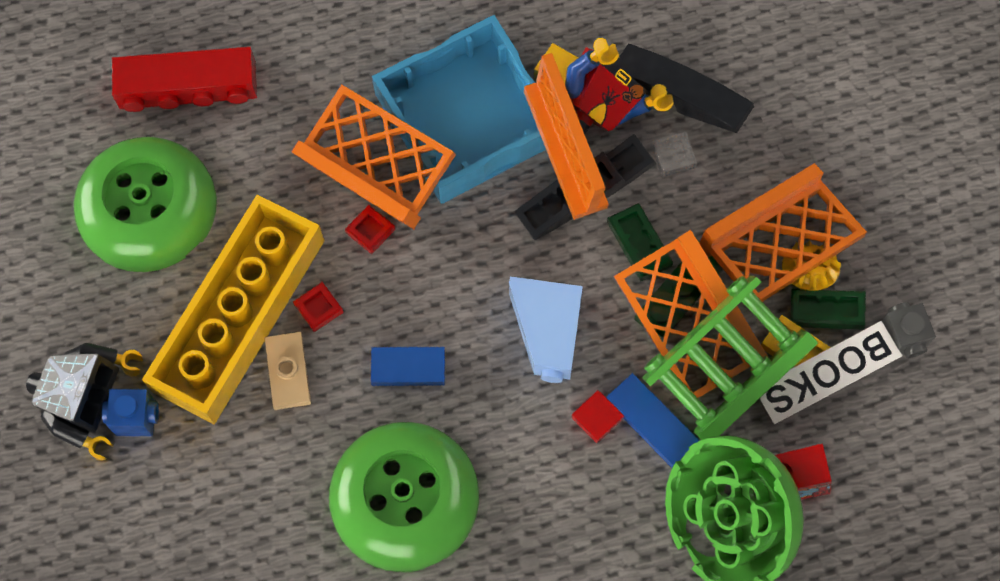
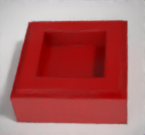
M369 204L345 228L346 234L370 254H373L396 230L395 225Z
M323 282L293 301L294 306L313 332H316L344 313L342 307Z
M597 390L572 414L571 418L598 443L624 419V415Z

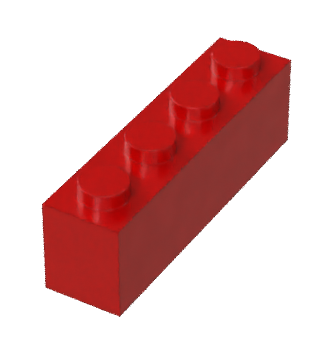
M251 46L112 57V96L119 109H124L128 112H140L144 107L157 106L162 109H175L182 104L206 107L219 101L242 104L247 102L248 99L257 98L256 61Z

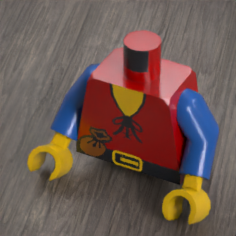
M604 38L596 39L593 44L594 50L586 47L582 55L567 67L565 86L584 134H586L592 124L609 132L628 120L651 111L652 106L658 111H667L674 104L672 95H667L666 87L661 84L652 87L651 96H647V90L614 63L619 57L618 50L615 44L608 46Z

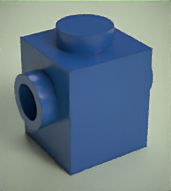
M109 389V399L104 401L102 406V420L115 436H153L154 424H157L159 421V403L147 389Z

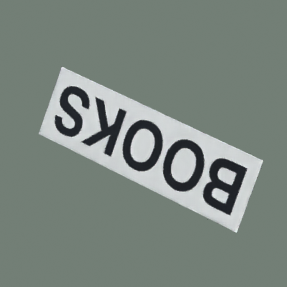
M880 321L790 369L760 400L775 425L902 357V354L884 324Z

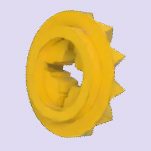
M809 240L804 245L803 252L820 254L823 252V244L821 246L813 245L811 240ZM796 242L795 245L793 246V248H792L793 250H797V249H798V243H797V242ZM837 255L791 284L809 291H818L830 287L836 282L840 273L841 263L838 262ZM784 257L782 260V270L790 272L795 270L797 259Z

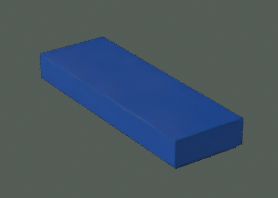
M633 373L606 397L624 415V420L671 468H673L676 461L682 459L689 450L688 447L700 441Z

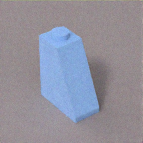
M510 276L509 296L534 375H540L541 380L550 383H561L563 379L570 380L583 286Z

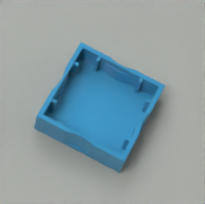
M495 15L452 35L434 49L415 54L372 76L375 95L385 111L456 154L433 190L441 204L546 150L523 92L524 86L535 83V81L525 70L518 51ZM408 133L400 134L408 149L413 148L411 135ZM418 140L419 146L426 145ZM436 150L421 153L423 170L436 167L443 154Z

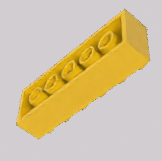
M256 195L144 375L142 381L150 391L215 425L265 342V337H268L323 245L324 238L320 225Z

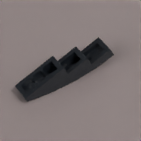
M629 43L615 62L616 65L647 90L646 95L651 96V89L655 85H664L667 95H672L673 105H675L678 113L734 133H738L754 108L753 102L721 83L669 58Z
M635 134L609 153L601 152L594 158L606 187L604 190L606 198L656 165V162ZM558 179L514 211L534 240L543 237L573 219Z

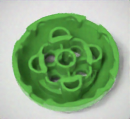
M158 137L127 139L105 149L93 159L83 172L74 198L75 222L82 239L89 249L107 264L133 272L156 271L170 267L185 259L186 255L207 237L214 222L217 207L215 186L202 161L186 147L171 140ZM163 178H167V182L162 186H155L153 184V181L159 182ZM132 179L129 186L119 187L122 181ZM160 207L166 209L162 214H160L155 219L152 218L159 212ZM120 209L130 210V216L126 220H118L120 218Z
M415 422L385 424L357 438L339 459L329 488V508L332 521L344 544L352 553L366 563L394 572L422 570L452 555L471 532L479 507V485L476 472L462 447L444 432L429 425ZM398 462L400 470L396 475L391 476L384 472V466L387 463ZM423 474L434 475L436 481L432 487L424 488L420 485L419 479ZM404 486L409 487L410 490L407 496L399 497L396 495V490H402ZM375 496H382L386 499L387 503L384 509L375 511L371 508L370 502L375 499ZM415 508L422 512V519L412 524L406 520V513Z
M716 436L694 443L688 447L689 450L682 459L675 462L666 487V516L670 533L677 549L680 550L686 546L695 564L691 569L705 581H775L793 562L803 535L804 516L802 501L791 474L772 452L758 443L745 438ZM726 484L731 486L730 496L724 493ZM687 519L691 523L698 524L700 529L704 528L706 537L714 543L712 546L715 547L716 556L707 557L699 553L691 545L689 540L692 538V534L686 532Z

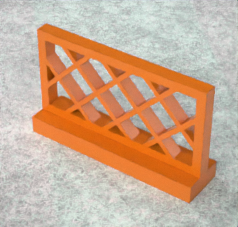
M552 53L541 56L536 82L524 86L523 92L572 217L575 220L608 208L609 203L604 193L606 187Z
M342 84L305 142L303 143L299 140L292 150L293 154L413 230L421 219L418 213L456 156L452 150ZM346 97L355 101L357 115L341 119L339 108ZM363 107L367 108L370 111L364 112ZM377 116L383 118L385 131L368 136L365 120ZM359 122L361 138L345 142L342 126ZM390 123L398 128L391 129ZM336 129L337 145L323 148L317 144L325 131ZM404 133L410 134L413 148L395 153L393 136ZM386 139L389 155L372 159L369 143ZM418 140L426 145L419 146ZM363 145L366 161L353 165L349 164L346 149ZM436 150L443 154L436 167L423 170L421 153ZM340 152V157L333 153ZM414 155L417 172L400 176L397 160ZM391 162L393 179L378 182L375 178L373 166ZM367 168L368 175L360 170ZM419 179L421 190L412 203L404 198L401 184ZM395 185L396 192L389 189L388 187Z
M814 163L705 229L699 244L707 257L712 255L733 281H736L741 276L747 279L749 273L768 276V287L760 292H757L756 289L753 290L754 294L763 302L864 238L867 231L821 181L824 173ZM818 194L827 204L826 211L807 208L808 199ZM785 213L801 216L800 228L780 225L781 216ZM806 218L825 220V232L805 230ZM832 222L844 224L852 234L847 237L831 235ZM757 230L772 232V245L753 242L754 232ZM779 234L799 237L798 249L778 247ZM804 239L824 242L823 252L820 254L803 252ZM730 247L745 249V263L730 260L724 251ZM751 252L771 254L770 268L750 264ZM777 256L797 259L796 269L792 272L776 269Z
M691 230L614 276L659 353L663 356L668 353L666 344L669 333L681 336L688 334L687 332L671 329L675 308L696 313L693 330L699 324L701 314L709 315L711 311L729 296L726 286ZM672 250H675L682 262L679 277L658 272L661 257ZM656 260L654 270L644 268ZM685 268L692 280L683 278ZM635 272L652 275L647 296L632 292L625 278ZM656 276L677 281L672 302L651 297ZM681 283L697 286L701 293L698 308L677 303ZM636 298L646 300L644 310ZM704 300L706 301L711 311L702 309ZM650 301L671 306L666 327L651 324L647 312ZM736 306L725 318L762 357H768L740 309ZM655 329L665 331L663 341ZM719 332L717 340L707 337L701 339V341L715 344L712 356L715 362L717 361L720 345L733 348L729 343L721 341L722 336ZM686 353L685 359L681 358L678 360V362L684 363L682 373L676 364L670 369L691 390L685 380L688 364L698 365L690 360L689 355ZM739 354L738 356L742 361L741 364L731 370L721 368L730 378L751 367ZM707 377L706 384L692 393L699 398L718 386Z

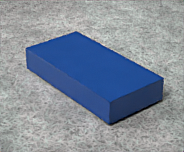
M371 347V385H445V347Z

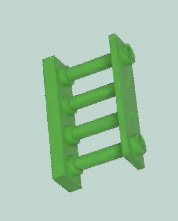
M750 275L747 279L741 276L734 281L726 290L729 293L726 299L665 356L661 353L657 354L644 367L647 373L642 378L650 387L659 379L697 419L695 423L698 426L693 432L701 440L720 436L818 344L816 339L805 330L801 329L797 333L794 330L790 332L754 294L753 290L762 283L756 276ZM740 302L779 341L777 346L780 349L770 359L767 356L762 357L725 318ZM715 328L752 367L750 372L753 375L743 384L740 382L735 383L698 344L711 329ZM686 353L724 393L722 397L725 401L715 410L712 407L707 409L670 369Z

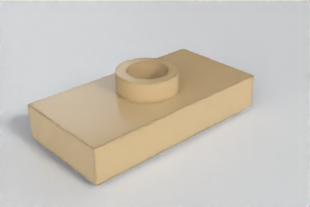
M295 332L265 337L274 410L310 405L311 399L302 333Z

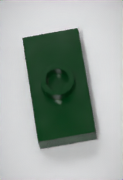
M639 203L607 218V223L631 266L664 247ZM668 253L661 257L658 272L672 267L673 261ZM656 260L644 268L654 270ZM635 272L640 282L652 277L650 274Z
M791 290L790 320L798 326L804 328L865 330L866 291Z

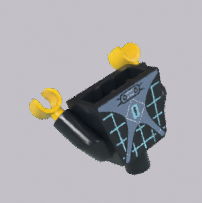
M84 343L65 352L64 355L50 356L42 373L34 372L29 375L26 388L29 393L34 394L31 400L32 405L42 410L41 420L52 435L77 448L82 446L88 448L94 458L102 461L107 458L96 454V446L102 442L107 443L111 447H113V444L106 437L98 436L92 438L88 434L89 432L96 433L102 417L103 403L108 401L109 389H112L119 371V367L116 365H121L126 375L131 377L140 374V369L126 364L132 359L143 361V358L136 350H128L122 355L117 353V349Z

